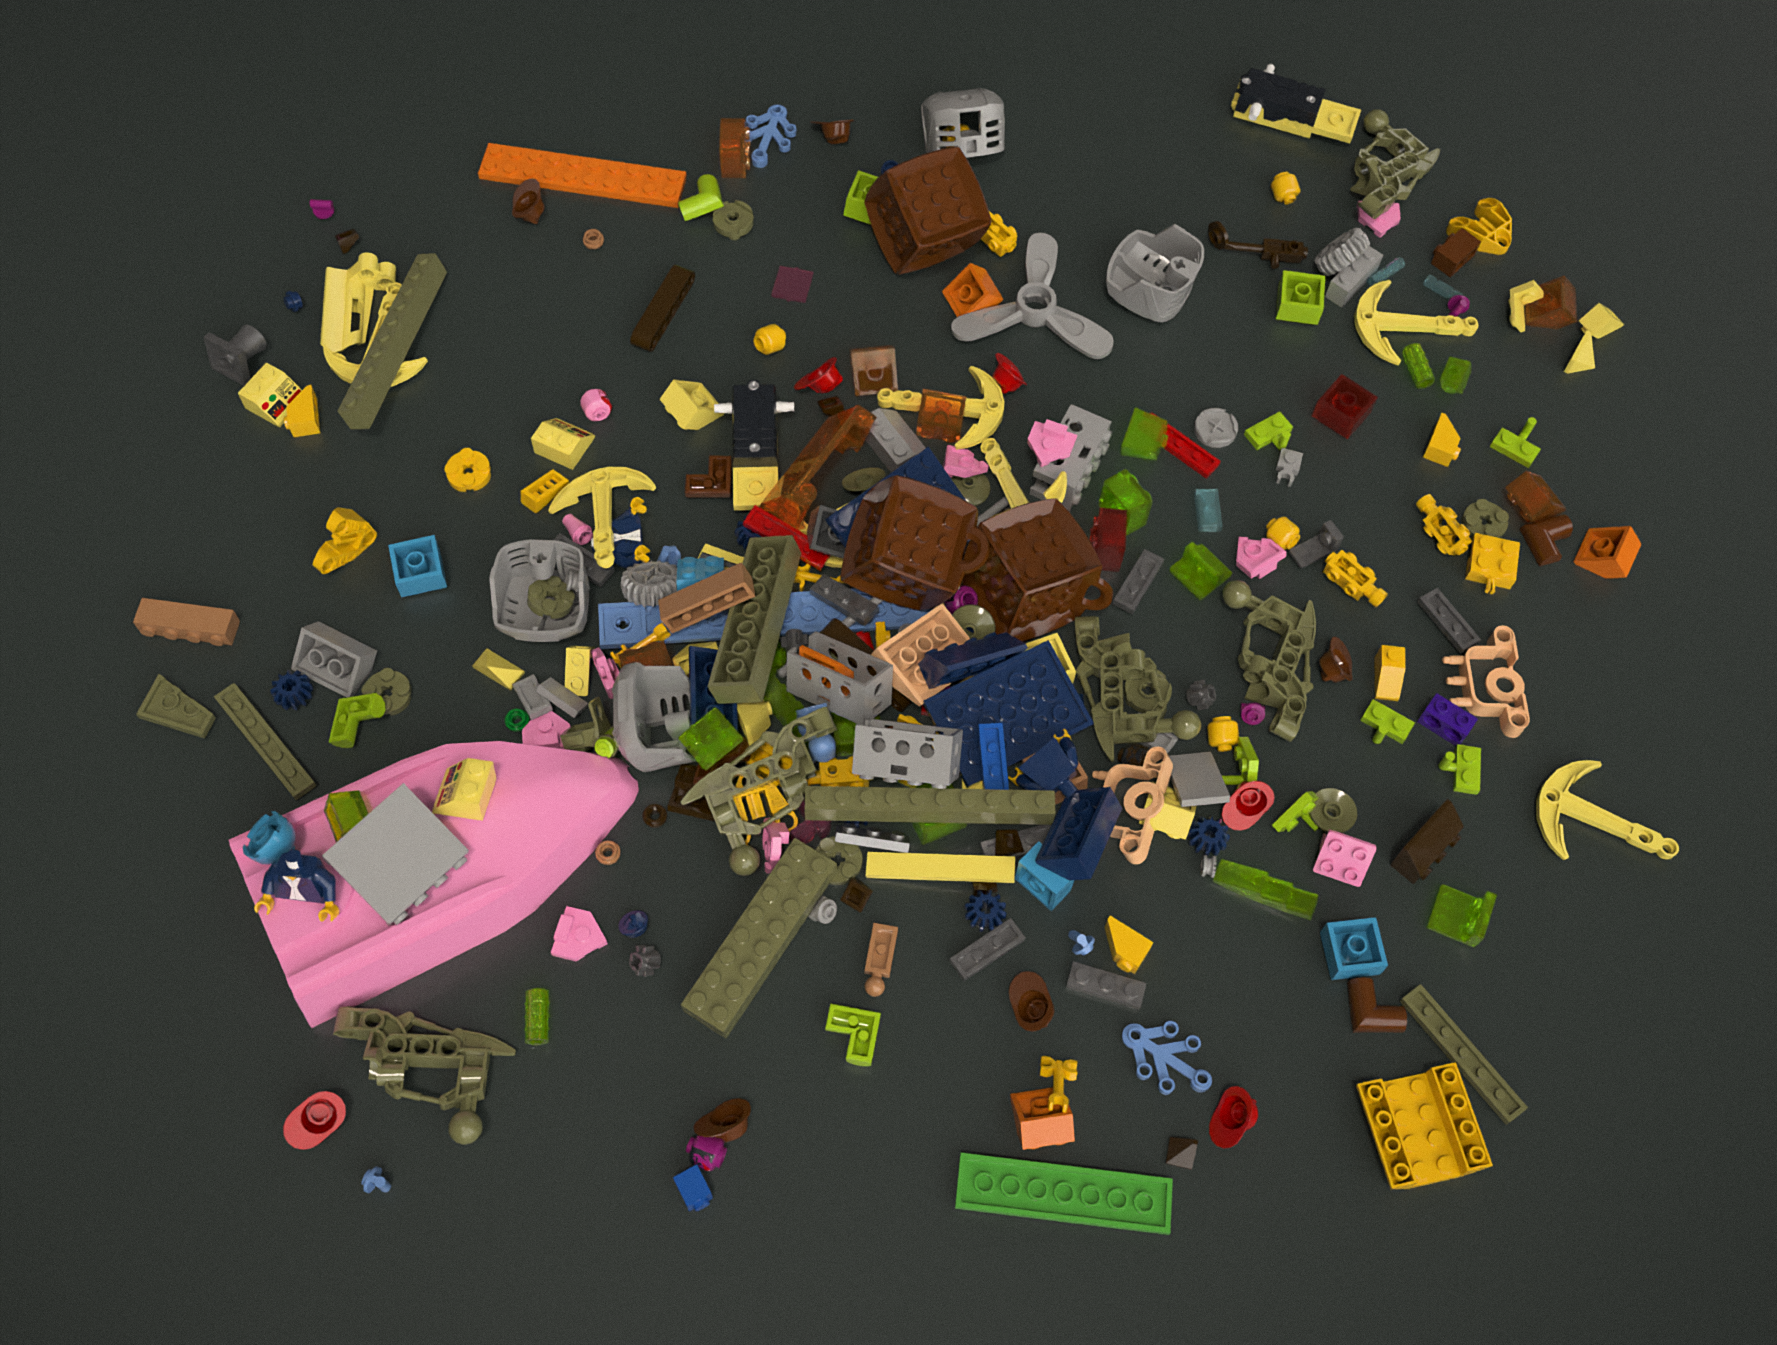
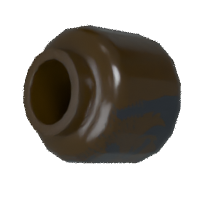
M1129 743L1125 748L1120 749L1118 761L1120 764L1143 766L1145 756L1151 748L1137 743Z

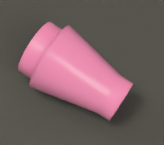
M568 514L563 518L562 523L575 543L585 545L591 541L593 532L589 525L572 514Z

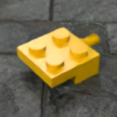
M1475 533L1472 537L1473 542L1470 557L1467 560L1465 579L1486 584L1485 593L1494 594L1495 586L1511 589L1517 576L1520 542Z

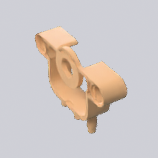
M1503 625L1498 626L1487 640V646H1473L1467 650L1464 656H1444L1442 662L1444 664L1459 665L1460 676L1447 677L1446 684L1461 686L1463 697L1450 698L1449 701L1458 707H1466L1475 716L1499 717L1500 727L1504 735L1516 738L1528 726L1530 718L1526 695L1523 693L1525 684L1522 677L1513 670V665L1519 656L1515 634L1511 628ZM1495 658H1503L1507 660L1508 668H1495L1485 679L1487 693L1492 699L1500 703H1483L1475 695L1470 659L1493 660ZM1500 678L1508 679L1513 685V690L1508 693L1502 692L1498 689L1496 681ZM1508 703H1514L1515 708L1509 706Z
M1159 746L1153 747L1147 752L1143 766L1118 764L1113 766L1109 772L1100 770L1093 771L1092 773L1093 778L1105 781L1103 787H1111L1114 793L1118 782L1124 778L1142 780L1157 778L1156 784L1139 782L1133 785L1124 796L1126 812L1134 819L1145 820L1143 829L1133 831L1129 827L1115 825L1110 837L1121 839L1120 850L1131 864L1142 863L1148 855L1154 830L1149 822L1164 806L1163 794L1166 793L1173 769V763L1166 750ZM1140 794H1151L1153 801L1149 807L1144 809L1136 807L1135 800ZM1133 847H1137L1135 851L1129 852Z

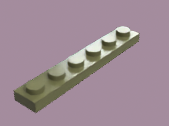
M235 683L214 696L295 800H298L316 787L314 781Z
M1421 984L1400 1000L1401 1004L1452 1063L1456 1062L1458 1070L1506 1125L1528 1108Z

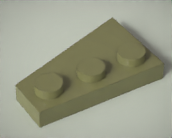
M158 674L136 714L140 719L204 739L216 719L210 711L194 699L188 697L160 674Z

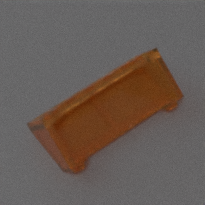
M856 405L828 417L760 504V508L795 529L800 530L811 504L817 496V490L809 483L834 449L843 454L847 449L852 448L858 453L863 447L877 416L862 406Z

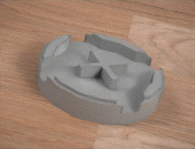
M1210 408L1202 411L1194 424V433L1197 439L1204 445L1213 448H1222L1231 444L1238 432V423L1231 413L1229 415L1225 412L1226 410L1221 408Z

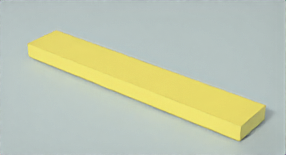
M868 852L866 878L1015 883L1016 859L1013 856Z

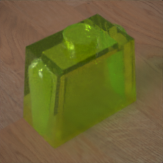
M1135 408L1121 446V454L1157 461L1160 449L1165 448L1168 435H1166L1168 421Z

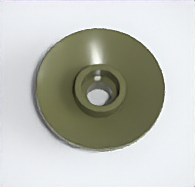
M880 468L860 469L848 474L842 480V486L846 490L863 493L885 478L886 474Z
M983 473L967 478L954 475L950 477L967 502L974 506H979L987 500L990 494V483Z
M973 604L959 607L952 615L970 639H983L984 636L996 630L992 615L981 606ZM967 627L973 628L974 632H969Z
M1325 788L1315 793L1319 799L1315 802L1316 807L1310 812V817L1320 829L1326 832L1334 830L1343 833L1352 828L1357 820V808L1348 794L1334 788ZM1327 812H1332L1334 817L1330 816Z

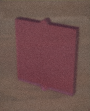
M780 266L772 297L786 299L787 302L791 300L806 303L813 272L800 270L798 267L794 269Z

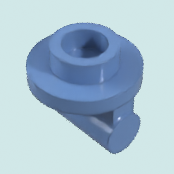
M663 546L658 560H661L663 563L669 562L670 565L674 564L677 567L681 554L676 546Z
M1076 930L1069 932V938L1076 943L1072 948L1075 955H1086L1093 949L1095 942L1093 936H1085Z
M376 1166L365 1173L362 1179L364 1192L370 1193L375 1187L379 1188L382 1192H388L391 1189V1184L381 1176L382 1168Z

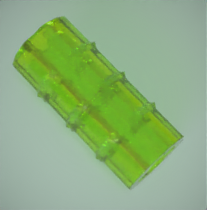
M1414 343L1406 346L1402 353L1417 388L1423 389L1431 386L1435 382V377L1421 345Z
M533 988L525 993V1043L529 1045H543L549 1042V991L543 988Z

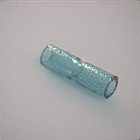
M1401 257L1392 260L1384 268L1378 270L1367 279L1369 286L1371 287L1374 284L1386 281L1405 267V261Z

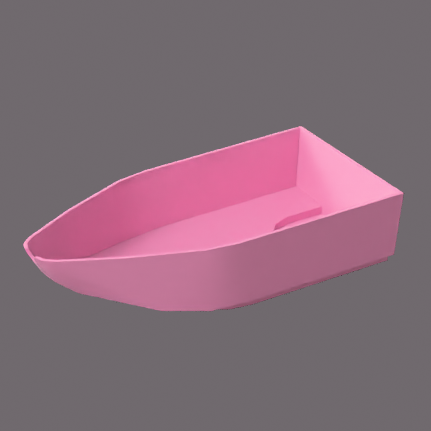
M503 741L445 744L400 760L282 815L292 823L295 829V850L300 851L301 855L318 857L325 869L333 874L336 879V901H333V904L339 908V915L332 922L329 913L323 922L319 920L318 914L325 907V903L275 898L274 895H271V897L274 899L275 905L270 913L266 915L268 908L264 904L261 905L258 911L284 971L288 985L310 1027L313 1028L337 1016L338 1009L341 1007H355L504 933L535 912L594 852L634 803L639 788L638 781L631 776L627 769L630 766L616 757H602L593 752ZM467 758L492 761L497 779L483 821L434 814L469 850L465 855L468 860L458 870L452 867L445 874L448 879L437 889L433 885L425 893L428 897L417 907L412 904L406 910L409 915L398 925L393 922L388 926L385 920L348 882L322 859V855L403 783L432 812L447 768ZM247 831L228 841L253 902L256 905L263 896L261 889L264 875L271 865L260 864L243 854V845L248 846L251 840L247 837L249 833Z

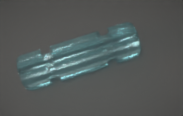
M1428 275L1424 280V286L1429 289L1432 287L1434 292L1446 299L1455 295L1463 296L1462 292L1454 291L1453 287L1441 280L1437 281V278L1433 275Z

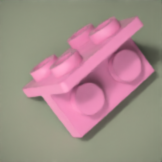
M1329 830L1327 834L1323 833L1319 854L1313 866V871L1360 887L1375 854L1376 845L1334 830Z

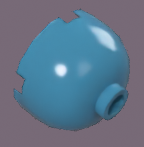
M272 811V816L265 814L254 824L247 835L251 839L249 845H243V854L260 864L271 865L279 861L281 854L295 850L296 833L292 823L275 811Z

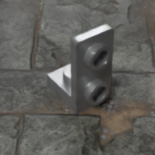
M1329 520L1323 523L1317 536L1291 548L1289 554L1299 568L1302 569L1330 555L1332 552H1336L1344 536L1335 524Z

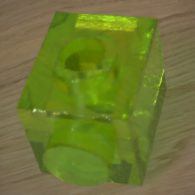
M1449 357L1440 378L1441 389L1448 393L1457 392L1463 394L1472 372L1471 362Z

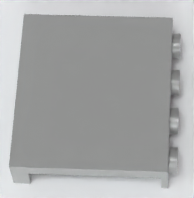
M403 783L322 855V859L329 866L331 865L390 926L393 922L398 925L409 915L406 910L412 904L416 907L419 906L428 897L425 892L433 885L437 889L448 879L445 874L452 867L458 870L468 860L465 855L469 850Z

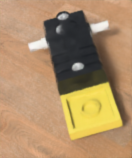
M1268 64L1264 71L1251 68L1248 73L1241 76L1231 104L1232 109L1235 111L1233 117L1310 138L1311 133L1351 143L1361 112L1360 109L1323 99L1326 91L1325 88H1316L1315 85L1309 86L1304 82L1298 83L1297 80L1275 75L1273 72L1275 67L1272 64Z
M755 379L748 381L747 385L733 386L732 403L714 404L715 413L732 414L734 511L752 510L754 505L763 510L779 509L777 413L794 411V402H777L774 384L763 383L760 385V382Z

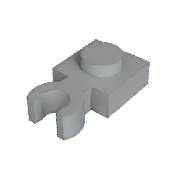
M1285 448L1281 449L1276 470L1280 471L1276 478L1277 484L1280 483L1281 478H1286L1288 480V487H1291L1294 475L1297 476L1303 453Z

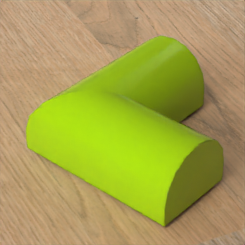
M710 174L702 175L697 181L699 194L678 202L685 221L723 207L719 184L714 176Z
M377 693L339 699L329 743L341 748H352L355 744L359 722L380 718L384 715L385 702L383 698Z
M830 1004L825 1030L850 1035L846 1055L847 1062L858 1066H871L881 1013Z

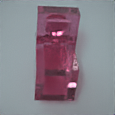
M805 798L799 807V812L804 817V819ZM805 820L790 831L791 841L796 838L807 844L815 837V834L822 840L829 834L832 821Z

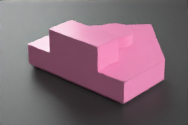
M1394 203L1387 212L1381 214L1376 219H1372L1357 204L1358 221L1362 225H1367L1374 230V234L1379 238L1390 228L1399 224L1401 219L1399 203Z
M1048 419L1045 424L1037 421L1034 422L1027 443L1035 453L1040 467L1049 465L1050 462L1057 459L1062 460L1070 457L1077 440V435L1067 432L1068 426Z
M947 445L942 467L949 477L954 475L967 478L986 473L989 465L983 460L980 462L976 460L974 454L968 449L956 450L955 446Z
M1239 537L1236 566L1251 579L1255 576L1261 579L1277 569V562L1286 557V551L1271 539L1248 540V537Z
M598 647L591 651L593 662L608 697L613 699L612 688L619 670L614 660L606 659Z
M550 711L530 720L522 729L523 744L564 749L560 735L571 726L567 721L553 711Z
M772 822L763 828L762 846L765 860L769 861L764 863L766 873H771L782 857L781 844H789V831L785 823Z
M566 906L564 915L561 914L553 937L555 942L551 955L578 961L585 957L586 954L608 944L591 912Z

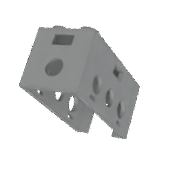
M1072 404L1060 423L1068 426L1067 432L1077 435V440L1070 457L1062 460L1057 459L1043 467H1040L1039 463H1037L1033 471V477L1038 479L1034 486L1030 488V495L1044 500L1046 498L1043 494L1049 488L1047 483L1052 485L1060 472L1065 471L1067 474V488L1062 504L1069 512L1073 505H1078L1082 497V489H1086L1090 483L1092 471H1097L1100 464L1099 458L1101 455L1105 456L1109 448L1108 442L1112 435V431H1110L1111 421Z
M814 632L809 636V648L831 659L833 658L829 654V649H834L838 654L836 661L854 671V679L798 655L796 647L787 652V692L815 705L827 703L829 711L862 725H865L866 719L875 718L891 705L892 664L819 632ZM848 657L855 659L857 668H853L849 664ZM868 665L875 668L877 672L875 676L869 674L867 670ZM803 668L811 673V679H807L803 675ZM822 677H826L830 681L831 688L823 685ZM841 686H846L850 694L845 696L841 691Z
M868 718L865 720V725L858 723L855 726L852 774H858L859 778L866 780L882 777L885 782L895 783L898 780H906L909 785L920 786L922 783H930L933 788L944 789L959 778L963 729ZM886 725L893 726V729H892V728H885V726H886ZM936 731H942L944 734H936Z

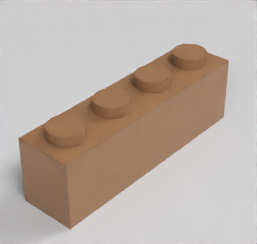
M741 562L659 599L660 620L671 633H675L755 597L752 576Z
M142 598L133 623L141 634L148 637L158 635L171 640L180 638L187 639L193 643L202 641L222 646L223 644H233L240 620L234 610Z

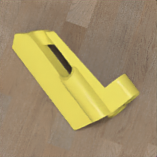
M362 253L358 257V262L348 270L326 268L320 344L329 353L334 354L344 351L352 345L358 344L359 346L366 343L374 290L386 291L389 284L396 282V266L390 262L378 263L376 255ZM352 312L360 313L359 330L350 332Z

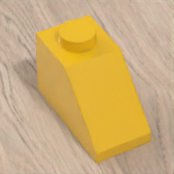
M307 385L286 407L287 416H284V424L287 430L290 429L293 437L320 433L317 396L312 385Z
M1441 413L1434 427L1423 458L1448 467L1451 460L1456 461L1461 448L1457 446L1461 438L1444 413Z
M1381 645L1374 657L1375 699L1399 701L1405 673V647Z
M1109 916L1104 928L1112 959L1121 970L1135 974L1154 942L1112 916Z

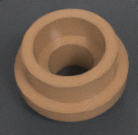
M596 229L586 231L583 236V244L589 249H597L604 243L603 235Z
M603 841L596 848V858L601 864H614L620 857V848L613 841ZM606 851L613 852L609 857L604 856Z

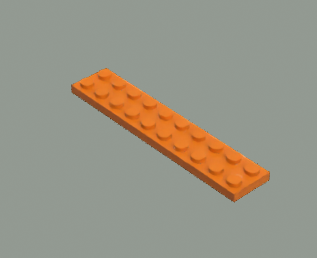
M488 143L478 172L479 179L520 185L525 180L532 178L536 179L540 183V188L674 208L679 207L678 202L681 200L687 178L686 171Z

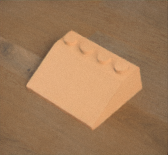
M942 603L880 645L871 655L893 665L892 687L920 707L924 704V700L938 694L952 684L949 683L932 689L928 688L918 665L925 657L924 654L932 649L944 650L945 647L953 643L962 645L970 638Z

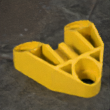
M1484 198L1477 203L1474 213L1480 219L1479 222L1467 217H1455L1449 221L1446 228L1448 236L1451 233H1457L1463 228L1481 241L1477 251L1503 255L1511 245L1512 218L1502 202L1497 199ZM1498 242H1502L1505 247L1501 246Z
M335 508L326 524V529L332 533L331 537L333 540L325 541L320 547L312 566L322 574H327L354 560L375 541L377 532L352 509Z
M756 773V776H757L758 778L764 779L763 777H761L760 775H758V774ZM739 776L736 788H743V776ZM772 783L733 798L741 820L748 822L742 799L746 798L752 820L766 817L760 797L761 793L764 794L770 816H774L776 812L787 806L788 803L778 788ZM794 811L787 814L794 821L793 826L788 829L789 833L793 832L798 824V818ZM779 819V820H775L774 822H775V823H780V819ZM751 835L747 836L745 840L746 845L749 843Z

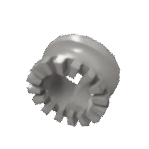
M569 570L566 591L574 589L575 592H579V572L574 574Z
M1202 855L1200 875L1202 877L1208 874L1211 878H1214L1216 871L1213 869H1216L1214 867L1216 866V856L1208 858L1207 855Z

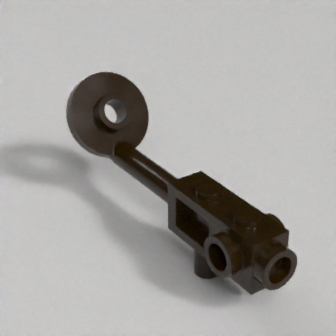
M1213 221L1208 226L1209 239L1217 249L1261 253V259L1271 260V268L1274 269L1279 267V261L1301 263L1302 259L1307 258L1308 247L1304 246V242L1267 238L1263 239L1262 244L1229 241L1227 231L1221 222Z

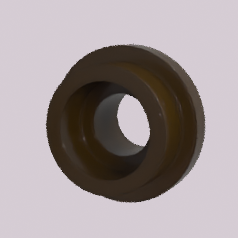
M659 804L647 806L643 811V821L651 828L662 826L667 820L666 809ZM653 814H658L659 818L653 820L651 819V816Z

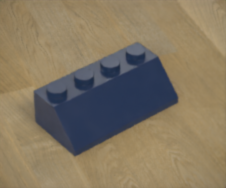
M993 632L980 640L972 638L962 645L957 643L948 645L944 650L932 649L924 654L925 657L918 665L928 688L932 689L973 677L1023 653L1028 647L1024 642L1007 632L998 635L996 632Z
M690 646V734L704 746L738 738L737 703L718 704L707 687L718 650Z
M1111 787L1082 789L1068 800L1066 797L1064 798L1035 859L1038 865L1067 880L1092 878L1122 810V806Z

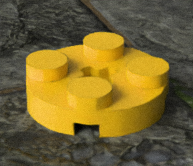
M463 448L459 453L453 455L444 468L449 484L460 492H466V490L471 489L474 491L480 490L491 478V467L487 457L478 451H472L470 448ZM472 468V473L467 472L464 474L465 469Z

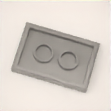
M1211 752L1169 756L1173 763L1170 780L1181 807L1230 802V794Z

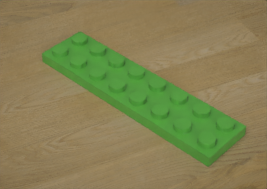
M960 1153L955 1209L1169 1235L1171 1229L1173 1178Z

